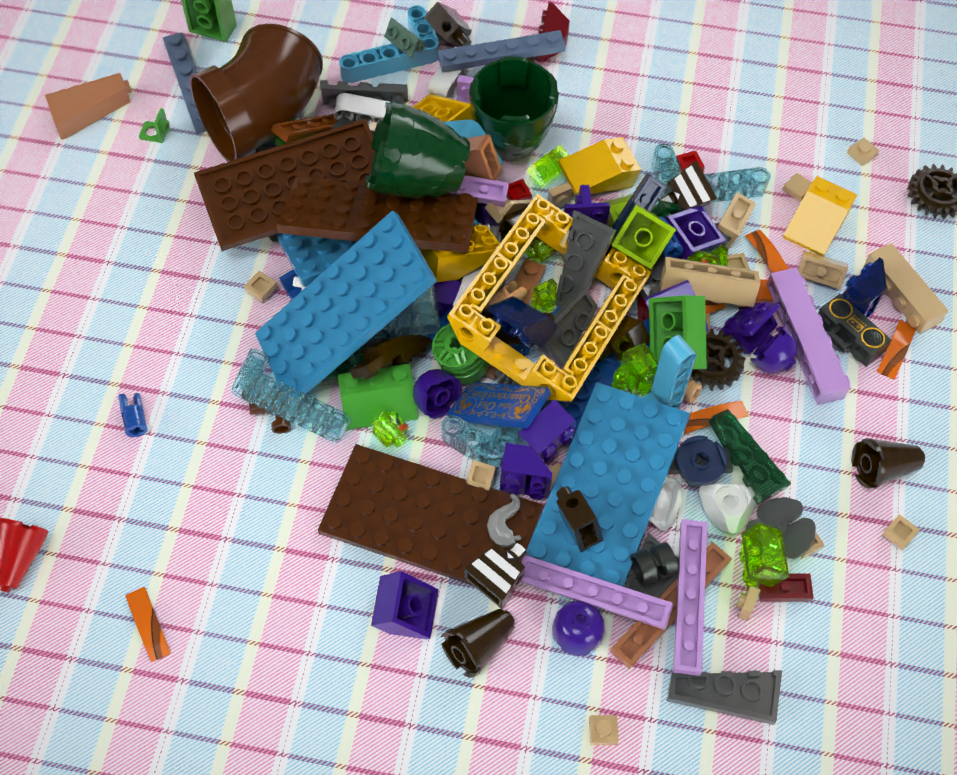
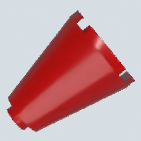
M0 518V591L10 593L11 588H18L48 537V530L35 525L29 526L21 521Z

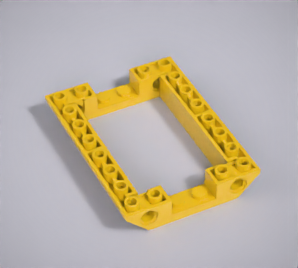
M536 194L450 311L447 318L460 344L522 386L548 387L551 392L548 400L555 399L571 402L652 272L625 253L612 247L607 256H604L595 275L596 278L612 289L562 368L557 367L554 364L555 362L543 354L536 364L495 336L501 325L490 318H485L481 313L535 237H538L562 255L567 251L569 228L572 225L573 218L539 194Z

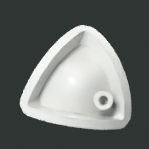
M667 475L650 519L661 531L668 530L672 525L682 497L680 481L670 475Z
M710 484L701 486L699 489L702 506L709 519L720 530L730 534L738 533L744 528L753 514L759 497V489L753 485Z

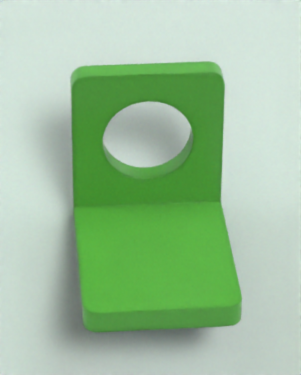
M160 108L155 122H144L139 134L140 140L163 143L170 128V122L167 120L163 108ZM150 128H155L157 134L149 136L146 134V131Z

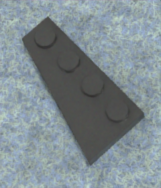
M320 80L323 105L335 107L336 97L341 93L397 103L408 101L407 84L380 83L377 87H373L369 82H360L357 86L347 85V81H338V85H328V80Z
M576 210L573 211L572 215L573 222L571 230H569L568 247L564 254L563 271L559 278L554 305L561 307L580 288L589 290L617 231Z
M773 670L772 672L748 671L743 673H732V671H721V673L702 672L700 676L672 672L667 701L775 725L777 722L782 670Z

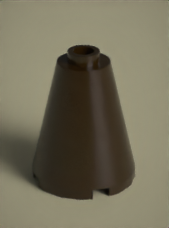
M865 438L861 439V442H857L852 451V467H856L859 473L855 477L866 488H876L917 471L923 467L925 462V454L922 449L912 444Z
M496 609L447 629L441 634V638H445V641L441 644L447 658L456 669L462 667L466 671L463 674L464 676L469 678L475 677L483 670L513 632L514 618L507 610Z

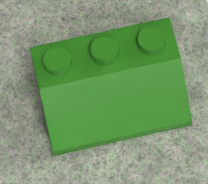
M181 0L189 32L227 43L237 26L232 0Z
M682 295L649 298L650 369L657 370L663 346L676 335H680L697 354L693 369H707L705 296Z
M410 364L379 368L376 376L366 380L364 377L353 379L351 373L338 374L346 430L392 424L396 414L399 415L398 418L401 422L402 420L403 422L418 420L417 406L413 398L414 384Z

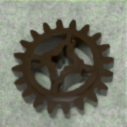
M932 164L930 169L926 165L922 170L917 169L907 187L910 190L907 196L913 198L911 204H918L917 210L924 209L926 216L929 213H933L935 219L938 214L943 219H946L948 214L954 218L957 213V173H953L952 167L946 170L943 164L940 168Z
M710 329L709 334H706L707 369H692L690 377H693L692 380L696 381V383L699 381L702 389L706 384L709 385L710 391H713L715 385L720 390H723L725 384L731 387L733 381L739 380L745 366L743 365L746 360L745 357H742L744 349H737L739 341L730 342L732 335L724 338L722 330L718 335L714 334L713 329ZM725 357L728 358L730 363V366L728 368H725L724 366Z

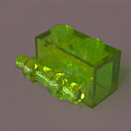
M645 342L623 353L621 366L614 372V381L611 387L625 391V388H627L631 394L637 396H644L651 392L659 362Z
M758 522L741 533L742 542L740 544L741 551L739 552V557L744 566L742 577L743 582L746 583L747 591L750 586L757 588V582L772 587L789 577L781 530Z

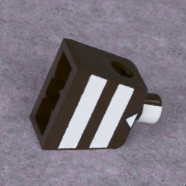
M695 161L666 184V195L659 198L658 203L661 201L675 203L679 209L677 213L700 205L702 207L709 205L717 197L698 162Z
M515 543L508 551L499 544H496L464 568V578L499 608L503 609L524 576L525 566L520 561L527 552L518 543Z

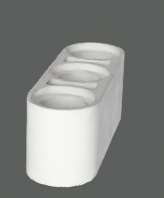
M439 67L430 80L428 92L450 99L457 90L458 76H467L472 67L442 72L441 67Z
M341 93L336 97L334 116L337 120L341 117H347L353 122L366 119L368 126H370V122L378 123L383 120L386 111L385 103L390 102Z

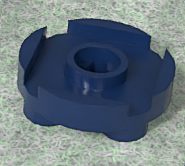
M698 435L690 437L682 443L677 451L675 464L678 473L685 479L687 484L707 486L715 483L722 476L727 464V456L725 450L717 441L713 442L706 436ZM698 455H700L702 459H707V462H705L704 466L696 464L695 461L697 460Z

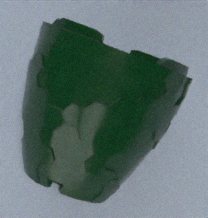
M503 57L500 60L487 64L479 70L470 83L469 97L473 121L479 123L486 135L491 136L494 148L502 161L513 162L525 158L540 146L552 125L559 97L557 81L548 70L524 57Z
M394 101L386 102L384 118L377 123L371 146L375 152L370 176H366L365 187L373 192L403 196L405 198L442 196V194L458 191L466 172L464 165L469 159L470 142L461 137L453 128L443 123L440 119L420 109Z

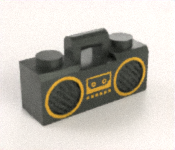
M840 293L822 306L818 312L822 317L824 330L828 332L832 343L843 353L849 350L853 357L865 367L881 356L892 341L891 338Z

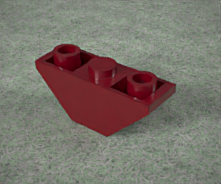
M549 2L547 10H543L541 22L544 25L539 26L538 34L561 30L566 45L570 20L553 2ZM559 53L538 56V62L542 63Z

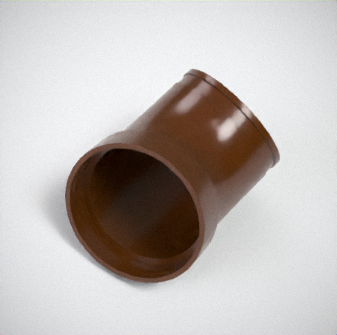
M260 24L250 28L244 34L236 54L226 64L219 68L213 65L190 76L191 94L199 117L214 146L227 162L254 154L257 148L274 139L277 135L271 132L273 124L297 119L309 103L323 70V59L316 45L297 30L279 24Z

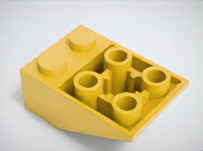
M476 225L473 227L468 253L421 248L420 252L436 277L437 282L458 280L484 265L500 243L487 225Z

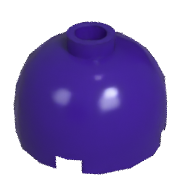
M783 326L776 329L779 332L776 336L773 337L770 334L753 353L757 356L756 358H750V361L763 372L771 374L778 373L782 369L788 371L796 362L794 359L797 353L796 340Z
M428 370L417 379L414 385V403L423 414L430 418H441L451 409L450 406L460 397L462 392L461 382L453 374L445 370Z
M572 601L565 604L556 613L552 624L554 640H556L565 653L574 656L590 654L591 651L601 645L605 633L604 619L600 611L591 604L582 601Z

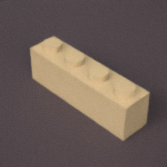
M892 243L869 253L864 264L866 272L874 278L882 292L888 295L896 309L900 310L906 317L911 327L921 334L942 323L949 310Z
M665 257L660 278V291L688 280L696 296H705V300L718 304H734L738 307H754L760 287L759 271Z

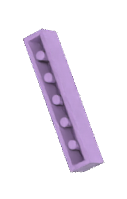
M797 267L771 273L766 285L773 298V303H778L780 306L777 313L783 327L796 340V357L817 405L844 399L850 390V380L847 375H844L841 368V360L832 348L831 337L824 330L822 317L816 312L814 299L807 292L804 277L799 274Z

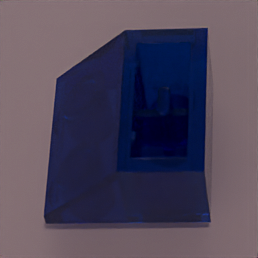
M880 257L874 263L868 262L861 270L860 275H853L845 285L847 289L841 294L867 318L874 313L887 288L884 261Z
M514 296L492 304L487 308V311L493 316L492 320L501 325V330L512 338L514 336L518 337L519 341L530 349L535 346L542 350L558 328L549 316Z

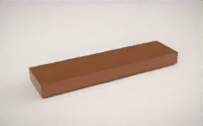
M334 114L276 123L273 124L271 132L285 142H292L331 130L337 119Z

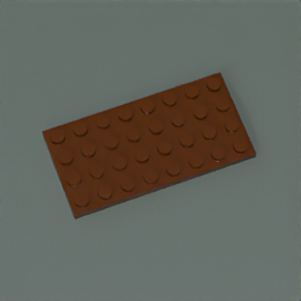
M366 119L194 172L221 251L277 234V222L296 177L308 176L312 179H332L340 182L354 181L359 184H365L366 176H370L375 152L371 146L373 135Z
M308 176L296 177L277 222V233L359 241L393 210L400 216L418 248L468 253L478 198L468 193L460 195L447 193L437 197L405 198L403 196L373 192L365 187V184H359L354 181L340 182L332 179H312Z
M355 444L320 523L318 534L472 585L464 578V568L495 545L489 537L487 529L489 516L497 509L511 503L512 499L509 493L494 488L488 491L482 487H475L466 483V479ZM518 497L520 499V510L506 521V526L513 531V536H521V540L515 541V543L520 544L527 550L541 515L543 504Z

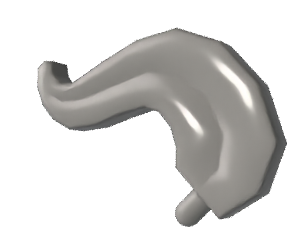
M514 493L510 495L512 502L493 512L489 516L487 524L489 537L495 545L499 544L503 548H509L515 544V541L521 540L520 535L513 536V531L506 526V521L520 510V499Z

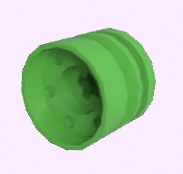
M451 324L442 327L436 333L432 341V352L442 370L453 374L461 382V385L476 382L486 374L490 364L460 344Z

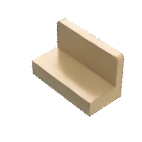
M738 192L733 196L717 226L719 231L730 237L726 244L729 248L740 235L756 205L754 201Z
M533 199L506 200L505 207L490 203L486 205L485 209L498 224H502L505 215L527 208Z
M803 251L798 271L805 279L841 290L848 271V264Z

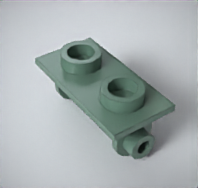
M390 18L384 37L411 58L414 52H422L425 48L424 42L394 18Z

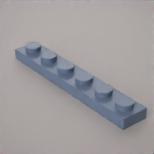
M561 30L439 50L437 51L441 71L447 72L487 65L503 57L530 58L565 52L566 45Z
M180 32L162 37L196 134L206 132L191 94L190 76L196 73L197 70L184 34Z

